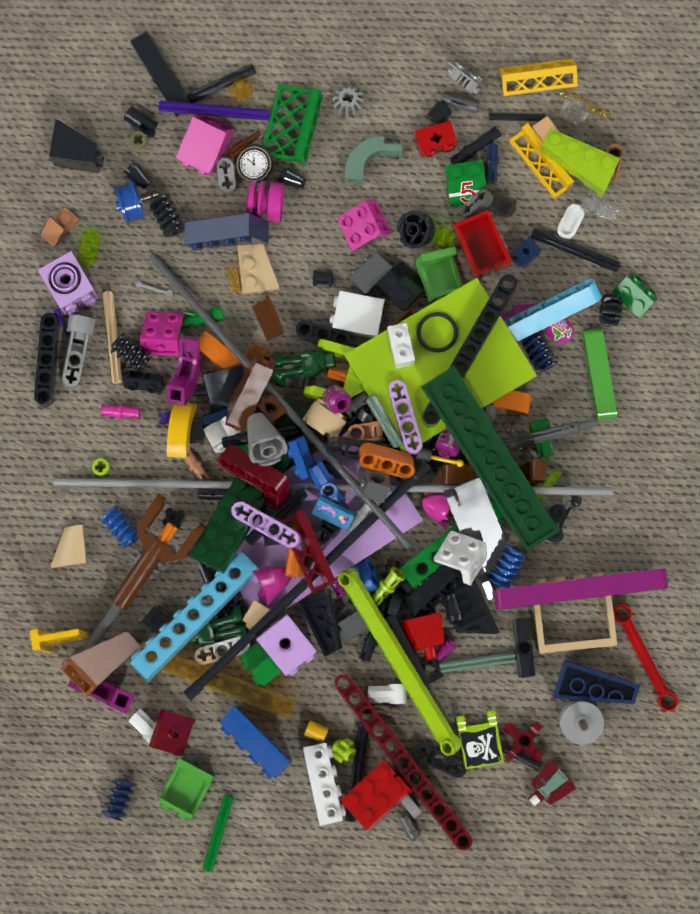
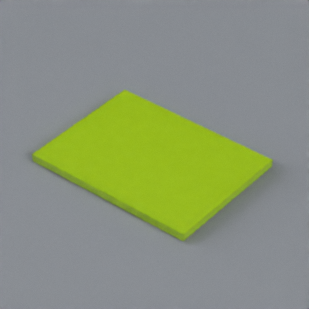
M478 278L398 323H407L415 358L414 365L395 369L387 330L344 354L369 397L375 395L401 439L402 436L389 395V385L395 380L402 381L406 386L422 443L440 434L442 430L447 429L442 419L433 428L426 427L423 424L422 416L430 401L421 386L449 369L488 302L489 296ZM435 312L450 316L455 321L458 329V336L454 345L450 349L439 353L425 349L417 337V328L420 321L426 315ZM491 314L484 315V319L487 322L494 320ZM440 316L427 319L421 328L423 341L432 348L439 349L447 346L454 336L452 324L446 318ZM501 316L464 378V381L482 408L537 377ZM477 330L474 332L476 338L484 337L482 331ZM466 347L464 349L467 355H473L475 353V350L472 347ZM458 363L455 365L459 372L465 370L463 364ZM395 385L392 390L398 396V399H394L395 402L399 399H406L405 396L401 398L400 390L403 388H399L398 385ZM400 403L397 406V410L400 413H406L408 406L405 403ZM433 413L426 415V419L429 422H434L437 419ZM407 421L404 422L402 428L404 431L410 432L413 430L414 425ZM416 433L411 436H405V439L410 437L411 443L408 445L409 448L412 447L414 449L419 445L413 439V436H417ZM403 443L401 446H399V448L401 451L407 453Z

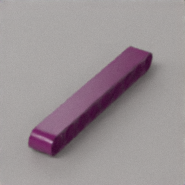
M666 568L493 591L496 610L660 590L669 588Z

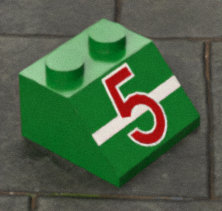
M483 160L445 165L444 172L450 207L463 206L479 190L486 189Z

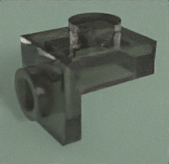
M491 191L493 201L486 210L501 218L511 217L516 211L517 200L508 199L496 191Z

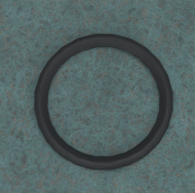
M440 312L430 313L418 324V340L428 351L444 352L450 349L457 340V325L447 314ZM435 316L446 318L454 329L452 341L447 346L439 349L426 345L421 337L422 325L427 319Z

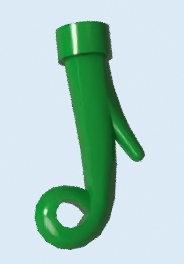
M221 306L206 311L216 323L225 320ZM183 311L184 315L191 317L183 319L179 338L182 335L184 336L182 329L206 324L197 312Z

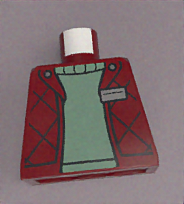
M549 760L530 784L536 791L528 800L535 807L543 800L548 805H552L577 787L552 760Z

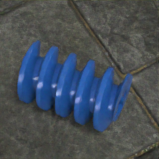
M115 505L104 515L101 522L104 525L107 524L106 529L112 530L111 535L117 536L116 541H122L121 547L125 548L139 540V536L136 535L138 530L137 528L131 529L134 523L127 524L126 521L129 517L122 518L121 516L124 511L117 512L116 510L119 505Z
M506 544L505 546L509 551L502 550L501 553L505 558L498 557L501 565H494L498 571L491 570L490 573L494 578L490 577L489 579L500 587L510 588V582H513L515 579L513 575L518 574L517 568H521V562H524L526 558L522 550L513 545Z

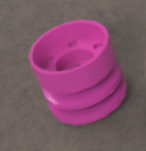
M252 180L247 192V213L255 215V212H257V217L262 218L263 213H267V220L269 222L280 223L284 202V183L271 182L269 190H265L264 181H261L260 188L257 189V181Z

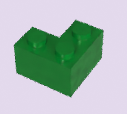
M259 642L240 656L242 659L241 665L246 671L251 670L254 674L251 678L258 686H268L283 673Z

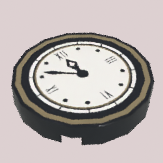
M253 145L246 147L237 157V173L248 183H251L252 180L261 183L273 171L272 156L261 146Z

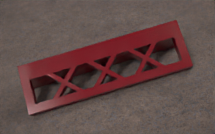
M300 510L293 516L281 520L280 522L285 525L295 520L298 526L297 532H301V540H304L306 543L304 551L296 547L291 548L311 593L333 585L336 582L335 577L304 510ZM285 534V537L289 539V544L296 542V539L292 540L290 535ZM305 556L313 559L314 566L312 569L304 566L303 560ZM313 574L321 576L324 584L314 587L311 581Z

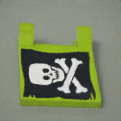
M495 710L486 712L488 723L466 726L464 715L455 717L465 770L504 763Z

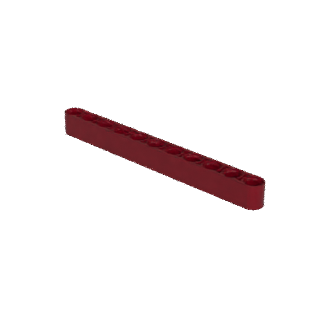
M345 674L337 676L333 682L334 688L405 782L411 787L414 794L452 844L460 850H468L473 843L472 837L354 681ZM340 678H345L348 681V686L345 689H341L338 686ZM353 693L358 694L360 697V701L356 705L350 702V696ZM365 709H369L372 713L369 720L362 718V711ZM376 725L383 727L384 731L380 736L374 734V727ZM390 740L395 743V749L392 752L386 749V743ZM404 756L407 759V765L401 768L398 765V759ZM413 772H417L419 775V780L416 783L410 781V775ZM425 788H429L431 791V796L428 799L422 797V790ZM436 804L443 806V812L439 815L434 813V806ZM448 820L455 822L453 830L448 831L446 829V822ZM463 835L466 836L467 843L464 846H459L458 838Z

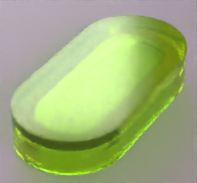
M93 229L86 230L81 236L77 259L84 267L93 266L98 257L101 237Z

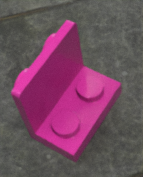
M365 200L337 218L352 251H356L377 237H387L392 234L376 200Z
M147 312L140 335L142 353L147 351V355L179 356V335L184 319L183 313Z

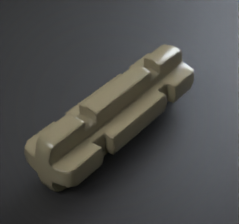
M372 705L379 716L388 717L390 715L395 718L400 716L399 707L390 708V706ZM365 709L362 711V713L370 714L371 711L369 709Z

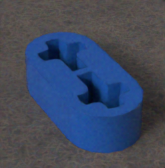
M366 557L358 562V569L367 591L372 592L379 588L380 584L375 565Z

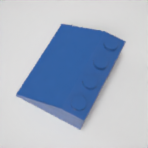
M233 706L221 720L222 727L220 729L228 737L232 735L236 739L234 743L242 751L245 748L250 753L248 757L255 764L259 762L264 767L262 771L268 778L273 776L276 779L292 763L280 748L238 706Z

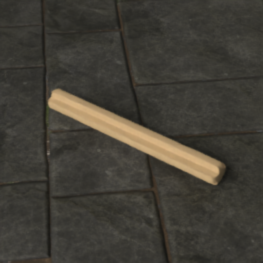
M112 291L103 292L111 377L113 384H120L123 382L121 360L116 358L118 351L110 353L111 345L118 337L114 296Z

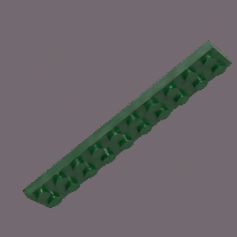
M456 366L450 367L421 386L422 390L524 549L528 551L558 533L560 529Z
M286 396L283 397L298 416L303 419L310 407ZM286 414L285 418L274 427L293 425L295 423ZM298 426L297 435L283 437L287 445H289L290 439L305 435ZM288 452L280 457L281 460L269 466L284 473L292 459L289 457ZM236 476L206 525L207 528L191 550L189 557L224 574L251 529L249 525L232 515V506L237 502H245L261 511L266 501V498L264 499V492ZM244 506L237 508L239 511L238 515L245 514L249 518L251 513L244 511ZM259 514L253 517V523L255 522Z

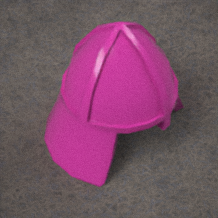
M435 493L426 496L422 500L424 511L446 530L445 520L449 519L447 514L450 506L445 494Z
M274 565L252 571L262 586L257 592V596L265 606H268L273 599L280 595L292 579V577L285 576L286 567Z

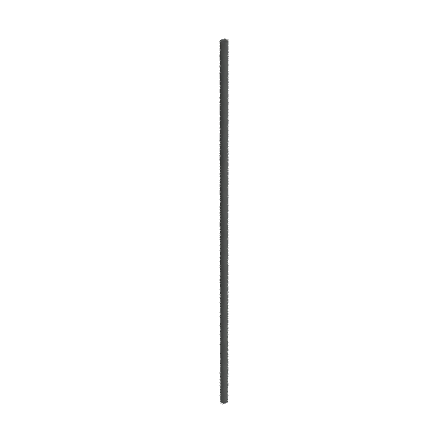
M151 254L149 259L248 369L251 361L156 254ZM268 382L265 390L269 395H273L287 411L286 414L361 497L359 483L335 456L327 453L326 446ZM361 497L407 550L411 548L413 544L376 502Z

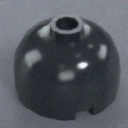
M419 210L404 213L398 220L397 232H400L401 236L399 239L408 248H422L429 244L435 235V223L426 212Z

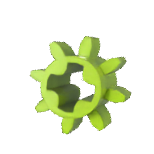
M347 737L344 741L338 739L332 747L334 759L340 763L343 760L349 762L356 753L355 745H353L354 742Z

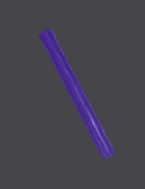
M160 100L158 105L160 112L269 121L270 111L265 109Z

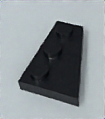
M329 588L300 604V608L325 657L342 648L331 590Z

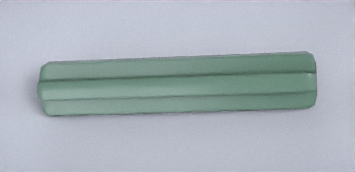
M375 395L370 396L366 399V402L394 448L401 446L403 441Z

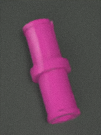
M123 404L118 406L101 405V416L117 417L118 419H140V407H126Z

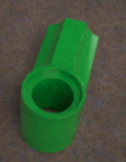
M548 418L529 422L531 433L551 428ZM552 440L535 444L538 458L555 455Z

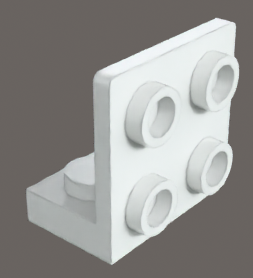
M450 531L435 555L434 561L460 570L463 576V583L471 585L488 557L486 542Z

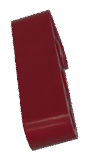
M230 444L218 456L217 462L222 468L264 492L265 504L269 508L277 510L289 497L290 480L288 477L269 465L260 466L256 462L254 464L249 454L239 447Z

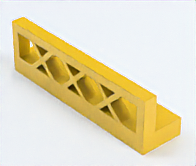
M573 58L500 68L503 96L578 86L577 65ZM572 73L573 81L564 82L561 80L565 74ZM547 76L555 78L552 84L548 85L542 81ZM531 78L537 81L533 87H527L524 84ZM515 81L518 85L514 89L507 90L506 82Z
M528 123L522 127L521 132L509 140L510 144L554 199L573 186L574 181L565 169L540 152L543 141ZM524 136L528 141L527 148L519 147L515 141ZM528 152H536L539 155V161L531 162L528 159ZM540 166L550 169V177L542 176L539 173ZM551 181H559L563 188L555 193L551 188Z

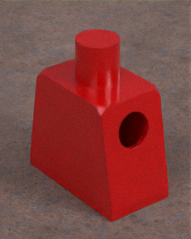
M441 612L404 621L402 627L413 651L419 652L424 650L427 661L437 659L435 647L444 644Z

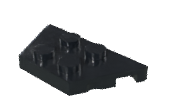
M473 580L471 585L462 582L449 594L457 595L465 614L463 622L453 624L456 633H500L475 580ZM444 598V599L442 600V603H443V606H444V608H445V610H446V603H445L446 599Z

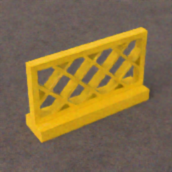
M39 629L30 630L32 649L42 653L53 652L52 645L88 639L90 633L80 629L52 634Z

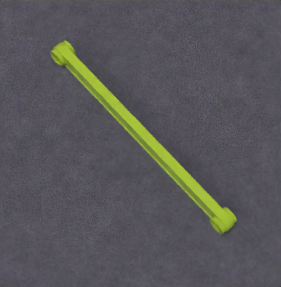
M354 568L343 570L338 575L339 584L346 590L439 743L442 753L447 756L455 754L461 747L460 739L454 734L359 578L358 571Z

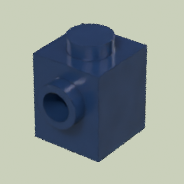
M528 237L512 252V261L517 267L525 269L541 254L542 249Z

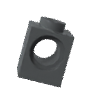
M358 611L338 623L340 626L339 633L343 639L347 637L348 640H351L368 629Z

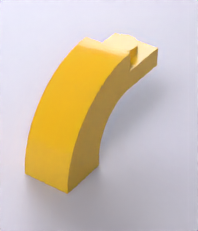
M187 402L185 405H173L168 426L167 457H187L190 450L191 424L197 411V404Z

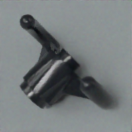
M553 485L552 487H567V486H564V485ZM570 495L572 500L563 505H553L548 512L555 523L559 524L558 528L560 531L546 540L558 543L564 538L562 526L570 510L581 505L582 497L580 495Z

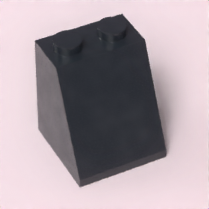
M55 120L49 153L54 166L99 173L100 168L104 166V157L98 145L60 120Z

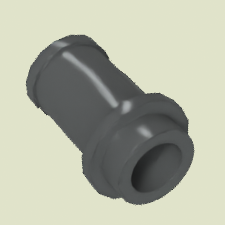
M410 814L399 820L408 835L406 838L412 841L420 836V829L416 828Z

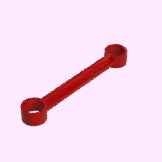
M625 604L616 606L613 609L614 621L621 624L658 695L657 704L659 708L663 711L674 710L678 705V698L673 692L668 691L631 620V608ZM621 607L629 612L628 619L622 622L618 621L615 616L616 610ZM665 694H669L674 698L675 703L672 708L666 709L662 706L661 699Z

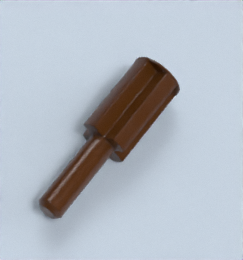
M256 131L245 141L241 139L227 150L228 155L234 160L261 133Z

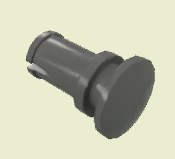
M362 392V394L351 400L349 408L343 414L351 420V414H356L357 410L367 404L366 399L369 398L368 395Z

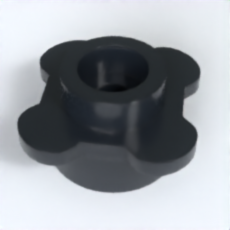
M167 508L165 511L166 517L162 521L163 525L166 526L169 522L179 529L184 513Z

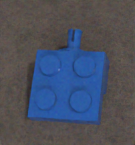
M302 435L290 439L289 445H287L288 455L290 458L293 457L295 461L293 465L295 474L300 476L301 480L310 476L306 467L314 462L306 436Z

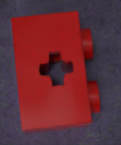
M451 121L415 130L414 137L420 157L425 156L429 158L435 156L440 151L448 153L457 146ZM433 138H436L439 143L433 141Z

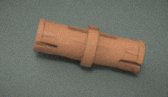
M190 448L187 457L183 458L190 467V472H193L199 481H205L204 478L206 481H210L212 478L203 468L202 461L196 458Z

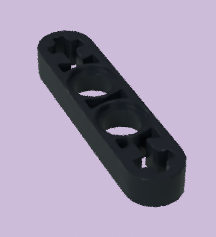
M332 436L326 440V451L329 455L360 460L359 450L351 452L348 450L349 447L357 446L360 448L364 443H372L399 451L400 449L399 447L394 448L391 444Z

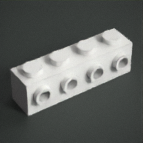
M327 743L303 748L320 826L343 821V816H346L344 804L340 805L338 797L342 796L340 785H336L334 777L338 776L336 766H331L330 758L333 757L331 746H327Z

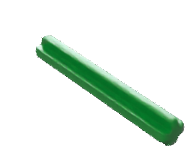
M224 795L221 801L202 867L207 872H212L234 799L230 795Z

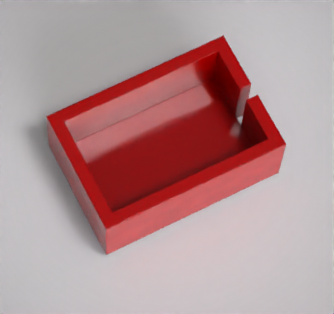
M489 210L454 224L453 232L474 279L478 278L479 280L491 275L492 270L495 273L510 267L511 259Z
M385 760L340 800L367 831H371L413 792L411 787L402 777L398 776L399 774Z

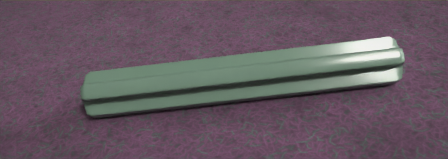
M515 652L446 661L440 662L439 667L440 671L445 673L516 662Z

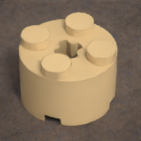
M321 399L314 401L302 419L327 437L338 436L347 423L346 416L341 413L331 412Z

